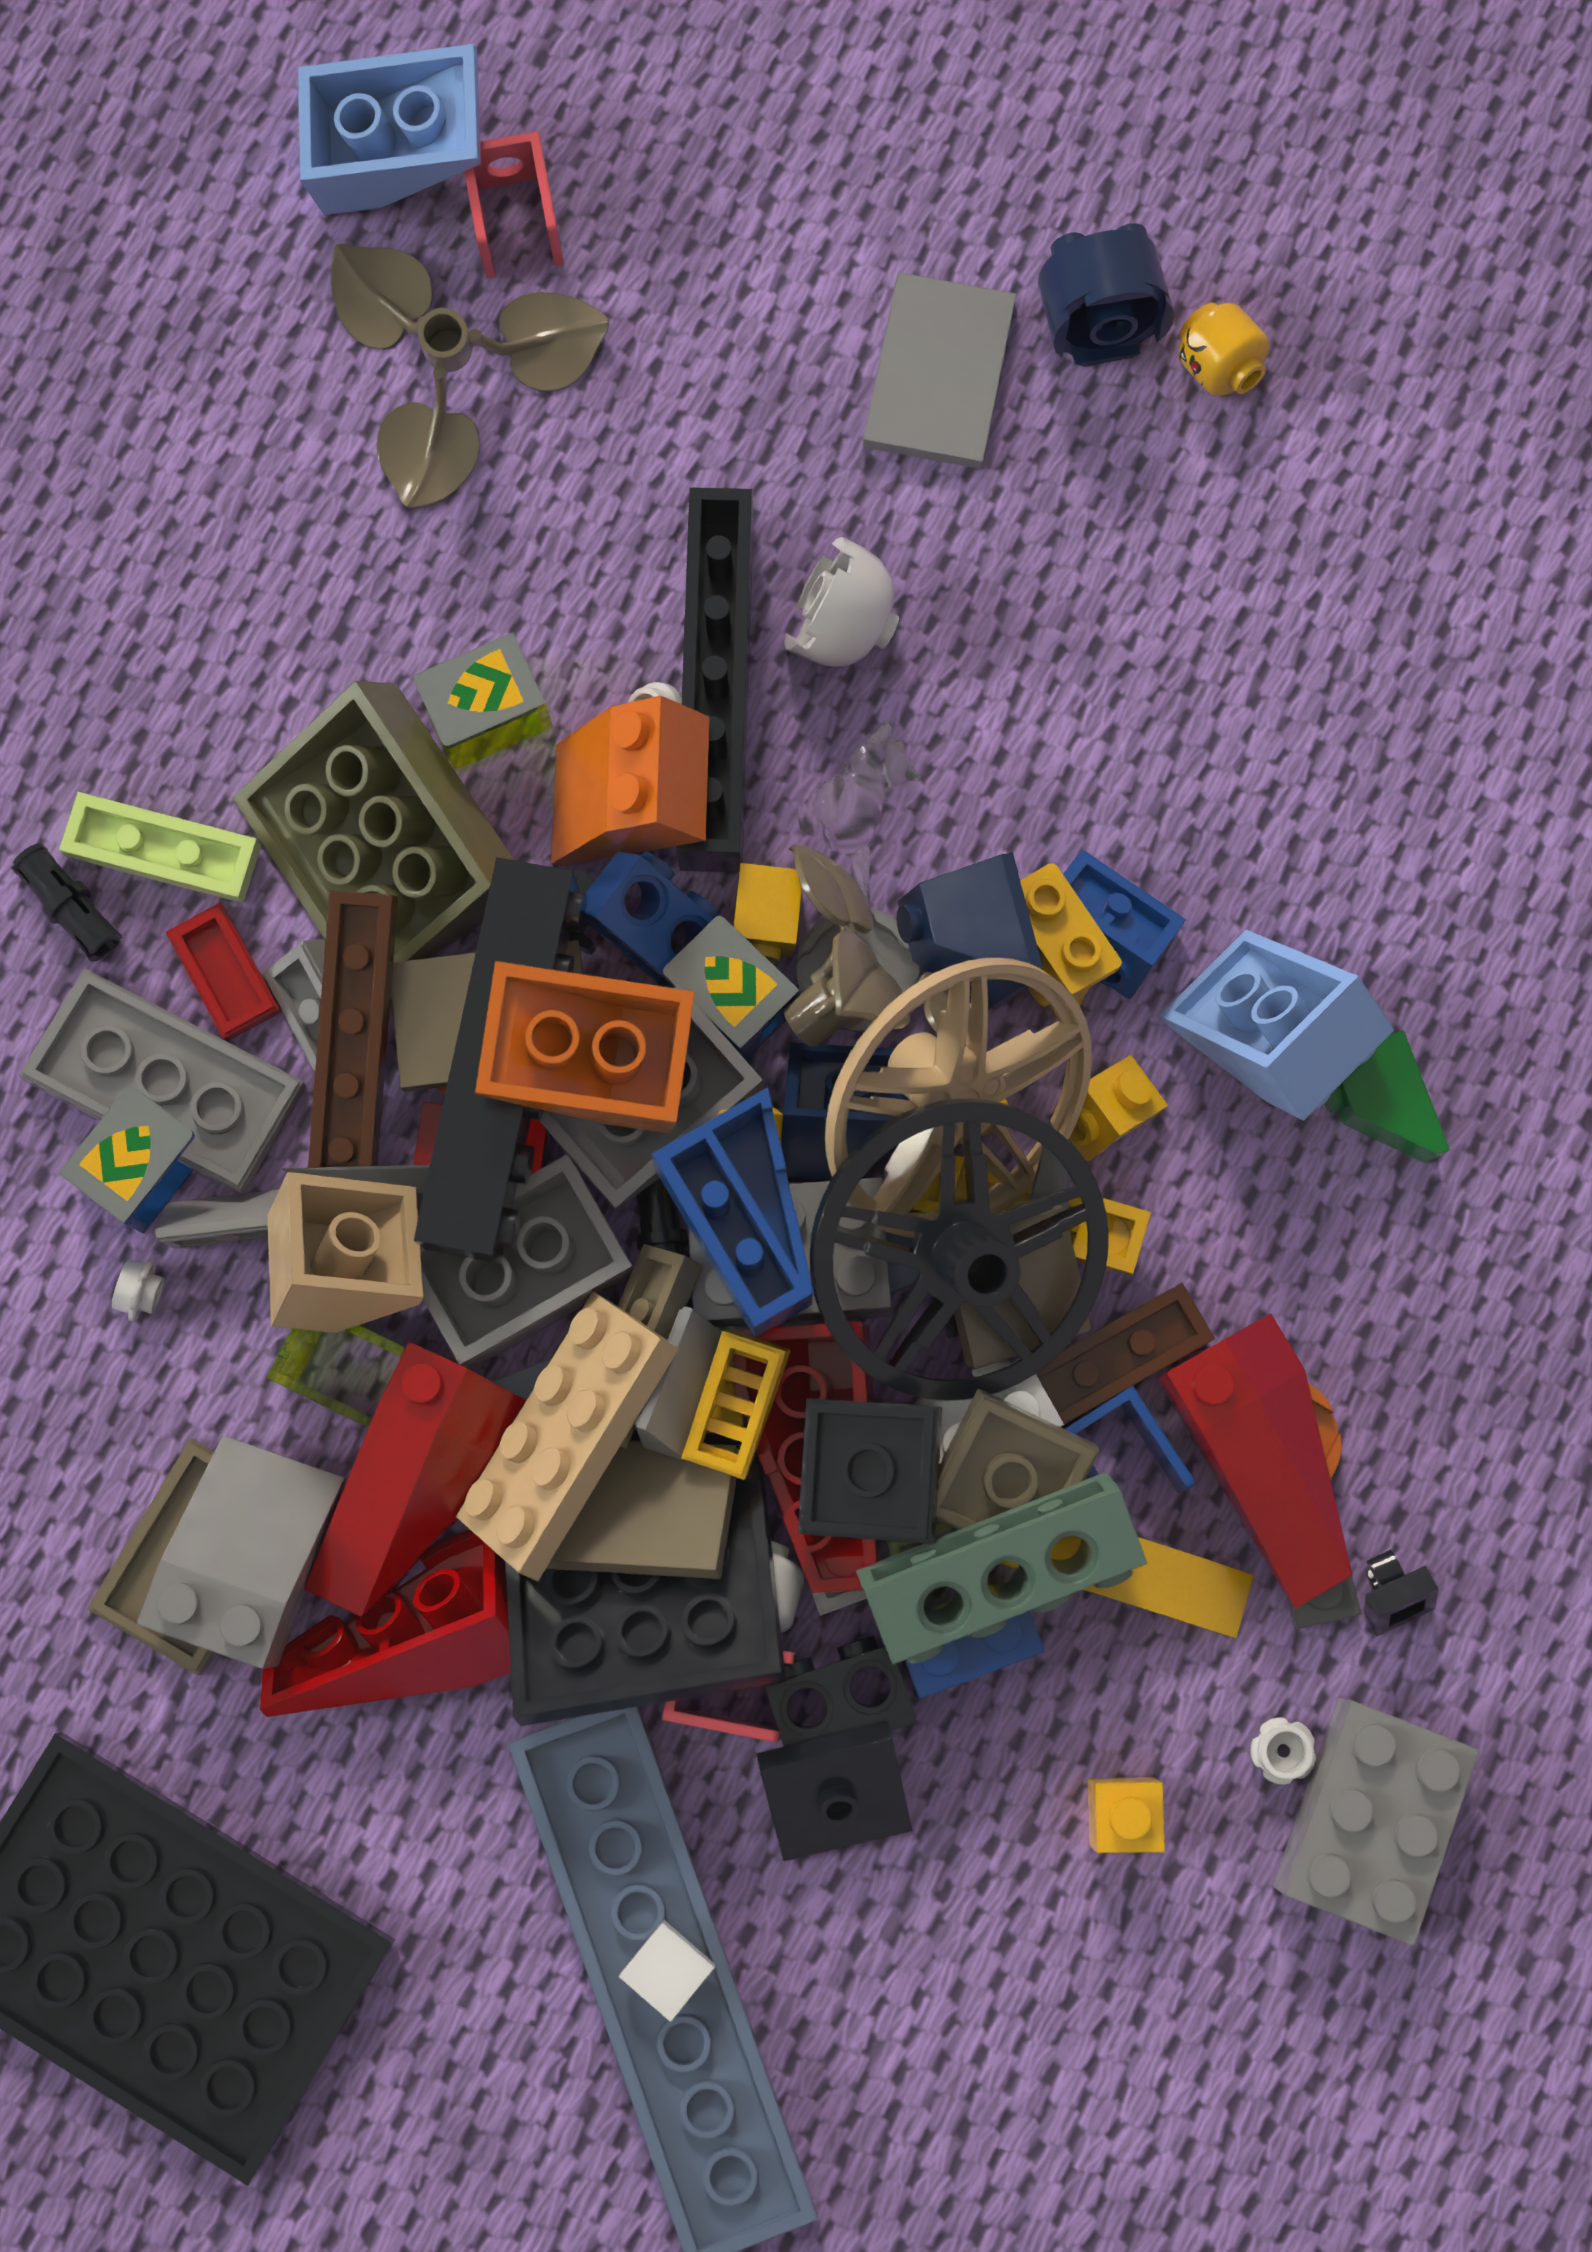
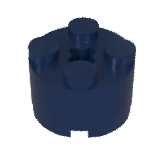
M1130 223L1116 230L1101 231L1086 236L1081 233H1068L1057 238L1050 247L1052 256L1045 262L1039 273L1038 287L1054 349L1061 358H1063V352L1071 354L1074 364L1083 367L1129 359L1141 354L1139 343L1148 339L1153 334L1157 343L1166 336L1174 321V310L1156 246L1148 237L1146 228L1143 225Z

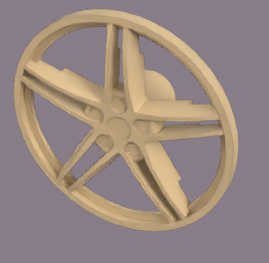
M981 958L955 964L931 974L907 989L891 1002L861 1035L845 1061L834 1086L828 1107L825 1130L826 1156L832 1177L848 1156L846 1128L849 1109L899 1116L917 1107L945 1100L982 1099L1000 1102L1032 1084L1065 1061L1066 1071L1063 1087L1050 1121L1054 1129L1068 1140L1075 1128L1087 1096L1092 1067L1090 1032L1078 1002L1060 982L1042 969L1023 961L1008 958ZM987 979L1011 980L1035 989L1049 1001L1059 1021L1036 1033L1029 1029L987 1051ZM970 982H972V984H971V1004H969V999H970ZM948 990L946 1010L940 1011L937 1037L925 1032L910 1035L894 1049L887 1067H881L880 1072H863L877 1047L903 1018L925 1001ZM854 1090L903 1094L909 1100L871 1096V1098L855 1097L853 1093ZM963 1122L955 1123L954 1148L958 1141L964 1146ZM980 1122L981 1134L991 1126L1018 1164L1013 1171L1009 1172L982 1142V1154L987 1156V1169L1000 1181L989 1189L990 1211L992 1214L1003 1211L1033 1186L1042 1144L1037 1141L1026 1156L1008 1127ZM943 1125L918 1133L899 1143L884 1168L889 1173L875 1197L872 1199L858 1183L848 1200V1204L851 1207L895 1213L927 1220L937 1219L939 1211L926 1213H911L909 1211L918 1202L941 1170ZM869 1222L870 1224L878 1227L883 1231L899 1236L913 1237L915 1233L912 1231L875 1225Z

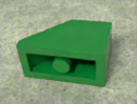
M1404 1030L1390 1034L1375 1049L1373 1055L1366 1062L1360 1064L1330 1094V1097L1324 1103L1329 1112L1338 1110L1343 1125L1423 1163L1436 1160L1450 1151Z

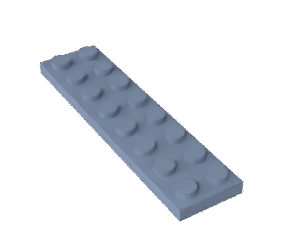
M639 1706L579 1716L508 1743L683 2252H738L817 2221L818 2212ZM663 1920L715 1964L714 1969L671 2022L619 1977L623 1969Z

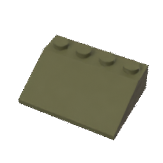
M354 681L232 797L324 939L326 937L329 890L398 896L393 963L430 958L480 926L484 917L496 857L514 860L398 685L393 683Z

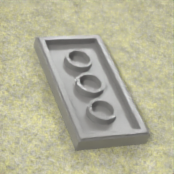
M87 969L83 970L19 1074L23 1081L98 1120L102 1119L128 1086L135 1087L194 1132V1140L177 1161L241 1195H244L306 1087L304 1081Z

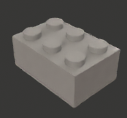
M568 1154L531 1174L527 1185L517 1184L512 1209L521 1210L520 1228L514 1249L504 1248L501 1264L424 1250L420 1247L423 1300L459 1365L469 1370L477 1368L583 1307L592 1292L602 1296L630 1278L634 1268Z
M881 1178L861 1179L859 1184L873 1199L882 1185ZM830 1181L789 1184L809 1274L812 1228L822 1196ZM841 1217L838 1228L886 1241L885 1231L869 1222ZM689 1228L690 1259L703 1265L692 1290L693 1309L714 1327L747 1325ZM835 1243L833 1254L835 1286L846 1319L892 1317L888 1261L867 1256L862 1250ZM814 1293L812 1306L784 1322L812 1320L824 1322L817 1307Z
M1337 1697L1272 1887L1288 1897L1414 1946L1480 1750L1353 1700Z

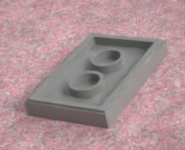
M897 273L863 438L864 448L982 469L1016 293Z

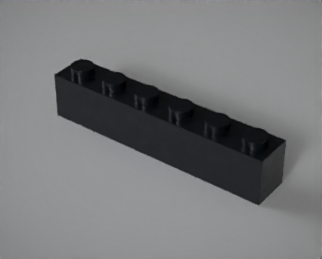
M689 487L682 705L710 718L706 841L676 846L680 871L739 872L740 863H743L754 532L752 489Z
M496 857L413 1240L424 1250L501 1264L504 1248L514 1249L521 1222V1210L512 1209L517 1184L527 1185L534 1161V1146L526 1144L531 1119L540 1121L544 1110L475 1095L495 961L573 973L574 956L566 955L571 931H581L587 906V894L579 893L580 888L574 871Z

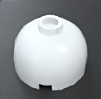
M840 537L832 543L833 546L840 550L834 560L822 555L804 586L795 610L803 608L802 616L806 617L798 637L795 638L786 633L784 641L787 651L822 666H849L862 660L873 646L880 649L885 648L891 640L899 621V616L891 612L895 598L891 575L881 560L858 544Z

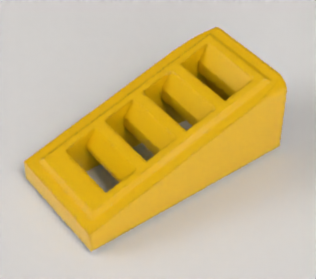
M723 1330L681 1458L745 1480L791 1350L735 1330ZM738 1354L767 1364L764 1376L732 1366L731 1363L734 1355ZM725 1380L759 1390L756 1401L754 1402L722 1391ZM716 1405L750 1416L747 1428L713 1417ZM707 1431L742 1442L739 1453L736 1454L704 1443Z

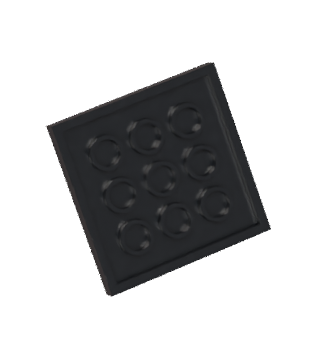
M707 1433L703 1441L707 1444L736 1445L738 1451L742 1444L740 1441L716 1433ZM758 1450L755 1452L747 1478L745 1480L737 1478L721 1579L545 1569L539 1581H536L518 1573L505 1561L513 1718L520 1726L786 1682L764 1471L758 1457Z

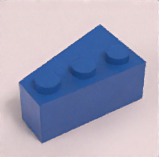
M767 1087L652 1153L656 1173L754 1338L759 1337L812 1306L814 1293L774 1119L769 1088Z

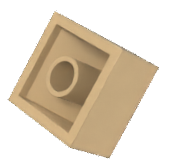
M287 1172L267 1215L271 1327L337 1333L420 1305L424 1298L420 1246L413 1241L418 1222L416 1187Z

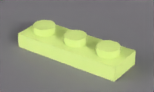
M77 792L59 851L64 856L244 903L262 845L257 838Z

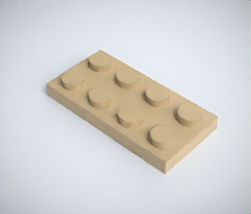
M592 1292L583 1309L572 1320L569 1332L550 1363L539 1374L533 1391L514 1422L503 1433L500 1445L480 1478L469 1489L465 1502L456 1517L518 1573L539 1581L679 1348L610 1300Z

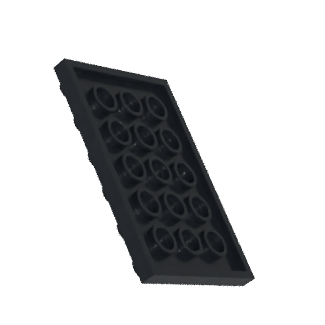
M63 1732L55 1733L0 1821V2029L248 2186L255 2179L396 1939Z

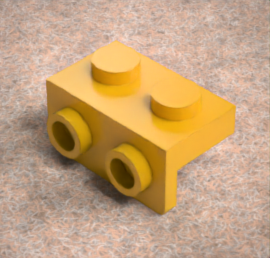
M1049 863L1021 879L1020 882L1043 970L1060 982L1081 1006L1090 987L1117 972L1122 964V960L1058 866L1054 863ZM1029 987L1028 989L1036 1002L1042 1007L1048 1005L1059 1020L1049 1001L1041 993Z

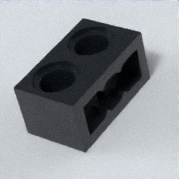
M872 1635L837 1647L840 1658L838 1661L815 1668L810 1656L797 1660L794 1664H785L786 1682L765 1685L783 1746L885 1722L889 1723L890 1731L916 1723L915 1714L898 1663L892 1665L885 1645L878 1647L875 1637ZM865 1667H875L882 1670L889 1681L886 1697L875 1705L861 1704L853 1697L850 1691V1683L854 1674ZM803 1688H811L818 1691L824 1697L827 1705L823 1719L812 1726L797 1724L792 1720L788 1712L789 1698L794 1692Z

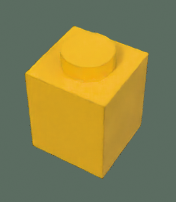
M740 863L733 927L772 964L780 963L781 956L792 957L796 947L802 885L797 871L791 868Z
M1154 1777L1088 1778L1089 1845L1096 1853L1165 1852L1163 1782Z

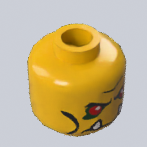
M1208 303L1197 309L1183 324L1179 333L1181 342L1178 358L1212 396H1225L1235 391L1238 394H1244L1255 387L1263 378L1266 372V367L1263 364L1269 354L1270 341L1236 303H1222L1219 305Z

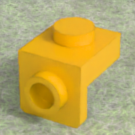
M1132 1055L1090 1079L1081 1114L1069 1137V1141L1074 1144L1086 1161H1091L1099 1156L1114 1142L1148 1122L1168 1106Z

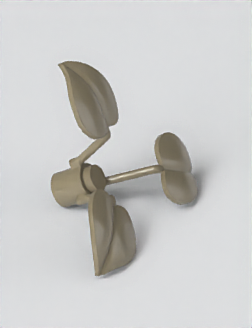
M343 243L336 244L333 251L331 264L332 295L338 316L348 333L365 346L375 349H387L393 346L401 338L404 330H406L413 336L418 335L427 362L434 368V410L419 402L400 405L385 417L377 435V455L381 467L403 505L410 509L432 506L450 496L468 479L477 464L480 453V439L475 423L464 414L445 413L447 405V373L457 371L468 363L473 346L482 347L501 356L511 354V369L519 382L537 391L552 392L566 388L580 379L590 367L609 329L607 316L594 306L563 294L535 292L512 300L502 310L499 317V325L507 343H499L482 335L479 329L468 331L465 320L452 309L437 308L429 311L433 300L431 279L425 267L413 256L392 248L359 247Z
M793 844L789 850L795 853V868L805 894L823 916L840 926V933L833 939L831 954L822 967L810 976L813 985L784 1008L786 1021L796 1036L805 1044L817 1047L845 1024L850 1028H854L865 1019L873 1021L903 991L896 980L878 963L870 947L861 938L856 936V930L867 934L873 929L871 909L859 885L845 869L830 857L812 848ZM926 972L920 977L919 981L930 976L933 972ZM948 990L937 994L920 1005L924 1007L926 1019L936 1032H938L940 1011L946 1010ZM910 1013L893 1029H901L910 1022Z

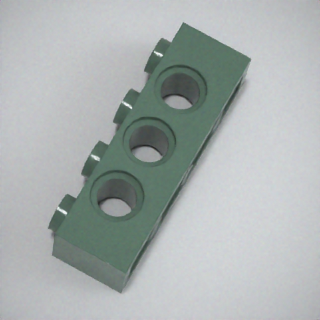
M1104 1472L935 1539V1543H924L858 1569L856 1572L893 1665L903 1660L907 1663H919L931 1659L943 1650L944 1644L969 1635L971 1638H981L994 1634L1006 1625L1007 1619L1032 1610L1034 1613H1044L1057 1609L1070 1599V1594L1092 1585L1097 1588L1115 1586L1130 1578L1133 1569L1148 1563L1122 1492L1108 1473ZM1067 1536L1081 1538L1080 1547L1072 1557L1065 1560L1051 1558L1052 1549L1060 1539ZM1005 1561L1018 1563L1017 1573L1009 1582L1001 1585L987 1582L990 1571L997 1564ZM945 1586L956 1590L952 1602L942 1609L933 1610L923 1606L926 1596L935 1588Z

